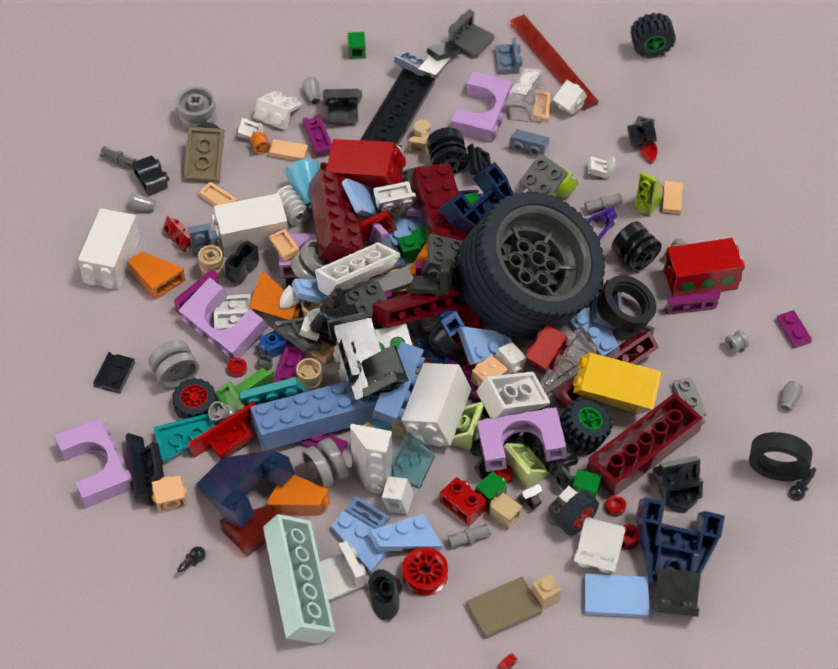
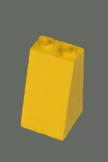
M591 352L582 355L579 359V371L573 381V393L633 414L654 409L662 375L661 371Z

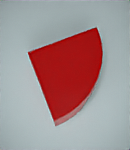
M654 142L640 149V155L650 165L653 164L658 154L657 145Z

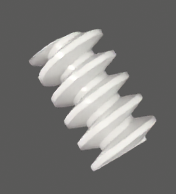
M284 186L277 192L280 194L286 218L291 225H301L309 218L308 208L292 186Z

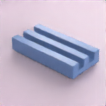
M358 496L345 509L346 513L374 529L385 526V523L390 520V516ZM356 503L365 508L366 510L370 511L374 515L378 516L382 520L380 521L374 516H372L369 512L362 510L361 508L356 506Z

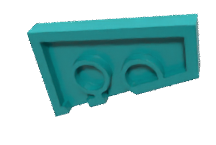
M296 377L240 391V397L247 405L252 402L258 405L308 392L309 390Z
M208 413L153 427L163 464L188 450L187 444L215 426L214 420L210 419Z

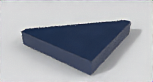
M417 337L415 345L417 348L423 349V355L430 363L448 364L450 352L441 357L432 349L428 341Z

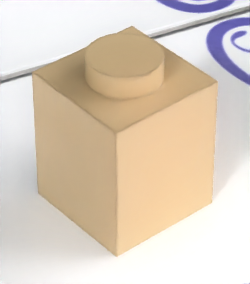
M502 493L498 498L495 497L489 504V516L508 530L521 517L522 506L505 493Z
M551 573L532 583L531 592L542 610L560 602L562 590Z

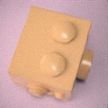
M490 355L483 362H479L472 370L471 382L479 388L488 376L507 375L508 368Z
M180 475L175 477L167 476L152 482V491L154 493L152 499L157 504L159 512L187 505L185 498L187 489L184 487V482L181 481Z

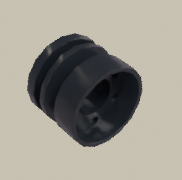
M452 127L440 128L431 133L427 138L426 145L431 165L450 163L452 172L455 174L463 170L469 163L467 149L460 130Z
M635 221L626 225L616 235L611 247L633 271H639L653 262L661 251L662 244L658 239H655L654 235L649 234L648 229L644 225Z

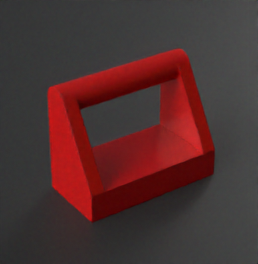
M386 210L359 222L363 243L369 241L372 224L379 223L388 234L397 230L391 212Z

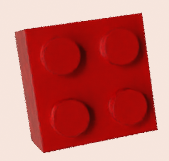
M546 325L545 328L538 332L535 344L528 348L526 358L533 368L552 378L572 347V344L567 335Z

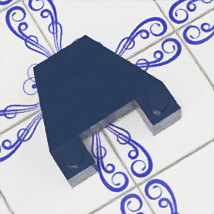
M496 162L484 168L473 178L483 192L475 202L470 204L463 193L460 192L439 208L450 224L469 233L500 200L514 194L506 175Z
M272 450L224 457L196 484L227 522L242 528L255 515L249 498L244 495L261 478L283 487L295 472L288 456Z
M648 497L639 499L635 520L649 584L657 585L659 568L701 574L722 536L725 515L708 511L698 513L694 531L662 523L665 501Z

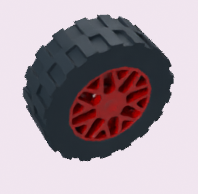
M187 379L179 383L172 394L175 413L182 420L207 414L211 404L217 401L214 387L208 381H204V379Z
M586 490L576 493L557 515L556 525L569 536L582 531L586 518H594L599 508L598 500Z

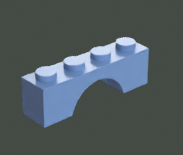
M401 342L398 353L409 381L400 385L394 391L380 393L372 418L394 426L397 419H402L405 411L402 408L403 403H408L412 393L409 391L410 385L415 386L418 375L415 374L417 368H422L425 360L422 357L423 349Z

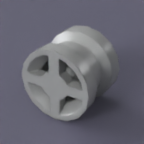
M741 330L736 331L734 335L725 337L726 346L733 354L739 352L741 348L745 349L749 346V340Z

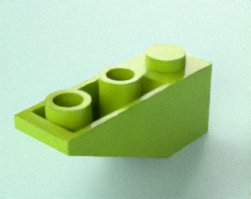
M644 172L640 173L634 209L649 217L661 203L663 190L658 179Z

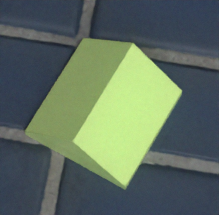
M482 402L465 406L451 443L452 446L470 451L478 434L477 421L483 420L484 405Z
M505 444L506 464L512 467L514 475L526 489L550 475V472L546 470L544 464L535 456L534 451L528 444Z

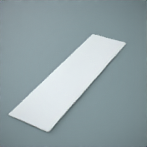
M429 56L418 69L436 75L451 57L437 61Z

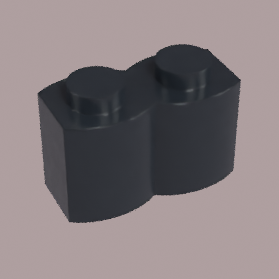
M151 155L132 163L134 174L148 196L168 188L169 176L166 171H162V166L158 159L155 160Z
M245 241L237 248L236 253L227 258L224 264L226 279L236 285L245 280L248 272L254 270L259 264L258 246Z

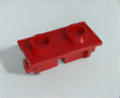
M166 216L163 231L183 252H186L187 246H191L189 231H185L186 228L178 219H171L169 216Z

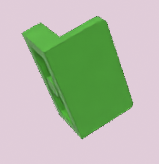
M261 368L236 385L235 388L240 394V391L271 384L275 378L274 371L272 369L266 371L264 368Z

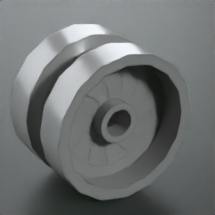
M190 87L178 95L176 100L179 123L183 128L188 130L189 127H196L204 122L215 124L217 119L215 98L210 90L204 87Z
M312 239L307 241L301 248V251L294 256L291 266L299 279H316L315 270L332 262L319 258L317 240Z
M172 340L160 345L151 353L148 360L158 382L163 388L167 389L176 388L179 383L187 379H193L199 370L197 360L192 355L187 343L182 340Z
M326 438L317 444V448L311 446L302 451L304 464L315 484L328 488L333 485V479L339 482L349 476L345 459L332 439Z

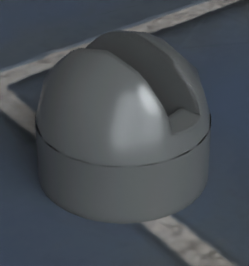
M268 355L260 356L257 360L258 369L264 368L266 371L272 369L273 362L271 357Z

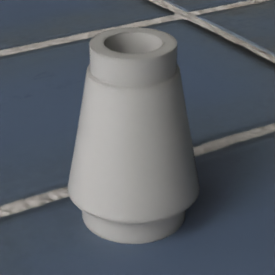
M314 77L306 78L303 81L302 87L310 103L317 104L320 102L319 81Z
M138 193L130 194L128 208H131L132 211H154L156 201Z
M789 381L784 386L781 404L783 410L792 411L803 394V386L800 383Z

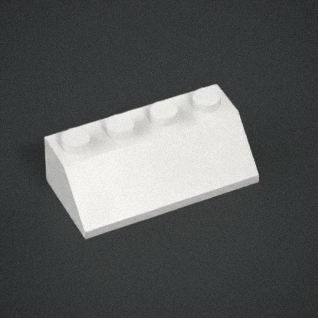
M379 242L316 269L318 289L329 296L334 289H349L354 287L355 284L368 281L371 277L383 274L393 268L400 257V253Z
M351 424L352 471L367 491L375 494L383 493L388 476L391 477L392 431Z

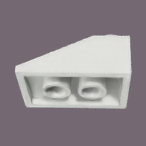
M534 372L488 376L476 391L491 419L505 415L521 414L527 411L533 412L551 403Z

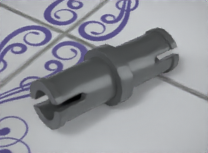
M103 146L100 151L101 157L113 161L116 165L121 164L131 170H133L132 163L137 161L135 158L124 155L122 151H115L107 146Z

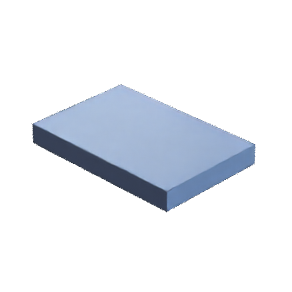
M347 178L342 181V185L355 213L370 218L382 212V210H377L373 188Z
M585 574V615L648 618V577Z

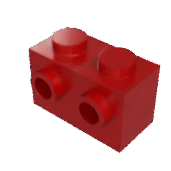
M457 476L440 491L439 502L468 526L472 525L486 511L487 501L481 493H476L466 481L460 480Z

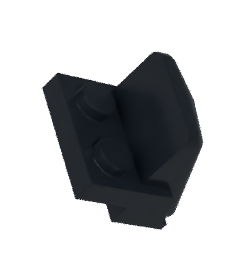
M324 89L322 97L324 106L327 109L328 122L330 124H356L358 122V105L362 99V90Z
M337 288L331 292L320 307L321 311L316 315L309 327L315 333L329 336L327 320L359 312L355 303L348 304L342 289Z
M698 456L660 463V466L653 468V476L658 485L659 493L662 500L665 501V506L668 508L687 512L698 502V499L702 498L703 480L700 478V458Z

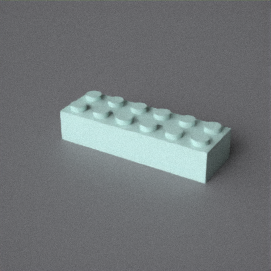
M277 514L263 526L285 636L286 639L320 644L335 632L311 521Z

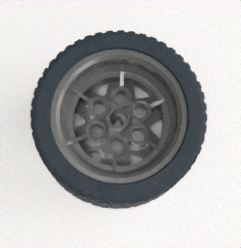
M526 191L525 193L518 192L500 200L464 238L456 259L458 285H460V291L463 293L462 296L467 301V305L469 308L471 307V311L480 320L484 321L485 325L510 338L535 340L537 339L538 332L545 328L546 325L560 330L594 300L604 280L605 259L596 232L588 224V220L583 218L580 212L576 211V208L571 207L566 201L563 202L562 199L555 198V196L547 195L546 193L535 191L533 193L531 191ZM549 286H556L554 292Z

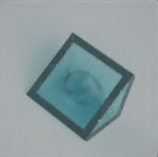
M407 432L391 464V477L407 478L410 486L421 488L435 455L410 432Z

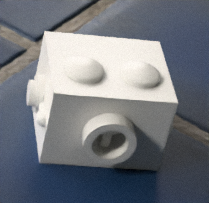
M566 80L553 98V101L559 106L560 110L574 115L583 106L587 95L578 84H573Z
M513 342L498 348L494 357L508 368V374L522 373L527 359Z
M388 476L382 494V499L388 512L408 514L414 495L408 479Z

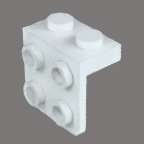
M272 91L257 99L253 119L285 130L288 127L290 113L300 108L302 103L294 97H285L280 92Z
M409 181L373 188L378 211L382 210L384 212L387 210L390 212L393 211V208L400 207L405 209L414 204L416 195L412 193Z
M586 518L574 562H578L579 566L590 568V566L597 567L599 571L604 573L615 572L625 528L617 524Z
M347 541L339 544L338 555L320 562L328 601L364 587L365 568L362 564H358L356 560L358 558L354 547L349 546Z

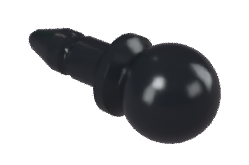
M815 467L810 469L809 474L802 478L801 482L797 480L796 485L789 489L791 499L800 501L804 498L805 491L809 489L806 485L810 483L815 475Z
M200 546L193 547L190 553L186 555V559L179 565L177 572L186 571L190 566H196L199 562H202L206 557L204 548Z

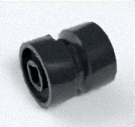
M651 119L641 122V125L636 123L627 126L632 148L642 146L643 142L647 144L657 142L656 131Z

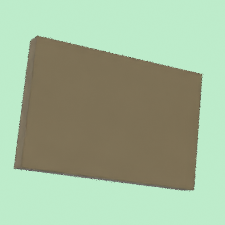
M189 127L184 180L220 183L225 137L224 129Z
M523 576L466 601V605L485 639L542 614V609Z

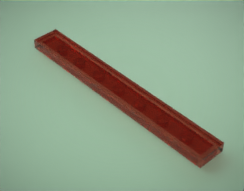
M525 14L510 20V25L562 86L568 80L573 84H578L584 90L587 97L581 107L583 111L598 105V99Z

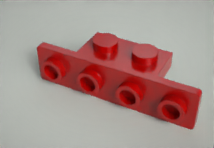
M252 402L246 405L243 409L227 417L218 425L189 442L187 445L193 457H197L207 449L212 448L218 457L222 459L254 439L253 433L246 424L252 421L250 407L257 404Z

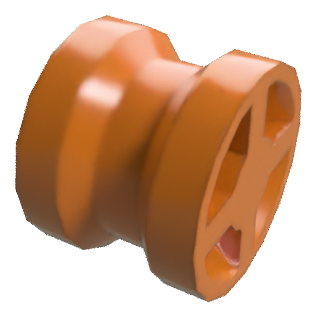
M264 132L254 133L250 137V143L256 154H264L271 148Z

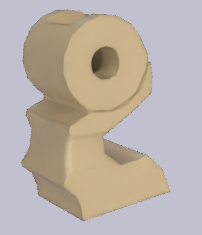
M421 119L415 122L414 136L408 140V152L425 154L428 151L426 141L430 135L429 121Z

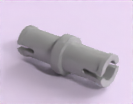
M617 193L607 197L600 196L599 199L585 202L584 205L586 212L590 213L601 209L604 210L609 206L621 205L623 200L621 194Z
M484 523L483 525L471 529L468 527L465 528V531L448 535V541L451 548L468 542L469 544L474 543V540L490 536L491 532L488 524Z

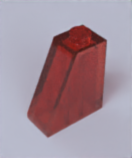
M272 505L253 509L255 515L242 528L222 518L219 520L221 531L248 557L266 543L263 526L277 514L284 516L279 509L276 510Z

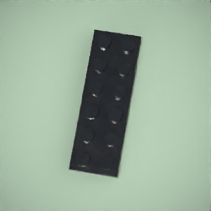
M403 68L360 140L394 142L398 147L434 86L435 78L426 75L419 76L413 71Z

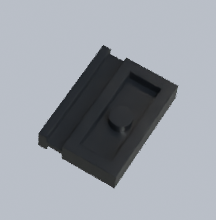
M473 143L467 146L470 173L477 175L484 168L491 165L490 154L478 146L475 148Z
M108 352L93 382L94 387L99 386L104 390L121 394L135 365V359L119 354L113 355L111 352Z

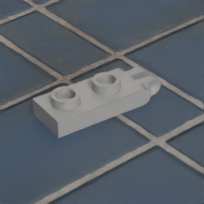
M692 377L673 381L672 386L675 393L703 417L702 424H704L706 410Z

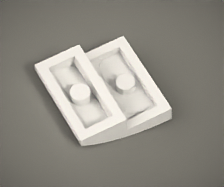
M251 294L228 295L214 310V328L223 330L235 325L250 309Z

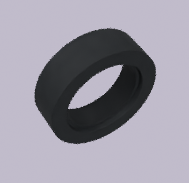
M625 275L611 278L602 288L597 298L598 308L604 319L616 329L629 333L642 330L654 317L657 309L656 300L649 288L641 281ZM621 291L632 296L641 308V316L634 317L622 312L614 303L612 293Z
M783 432L763 433L752 441L749 464L755 472L766 478L777 481H796L809 474L813 451L806 441L795 435ZM781 452L789 454L797 460L792 462L777 461L767 457L764 453Z

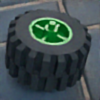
M662 13L645 14V16L635 20L630 28L634 50L643 57L662 56L665 52H669L676 42L671 19L667 15H662Z
M578 398L576 401H572L562 413L559 420L564 440L570 445L571 449H577V452L581 453L583 450L585 453L593 452L611 434L613 427L611 423L612 418L608 416L609 412L607 409L604 410L602 408V404H597L593 399L589 401L588 398L583 400Z

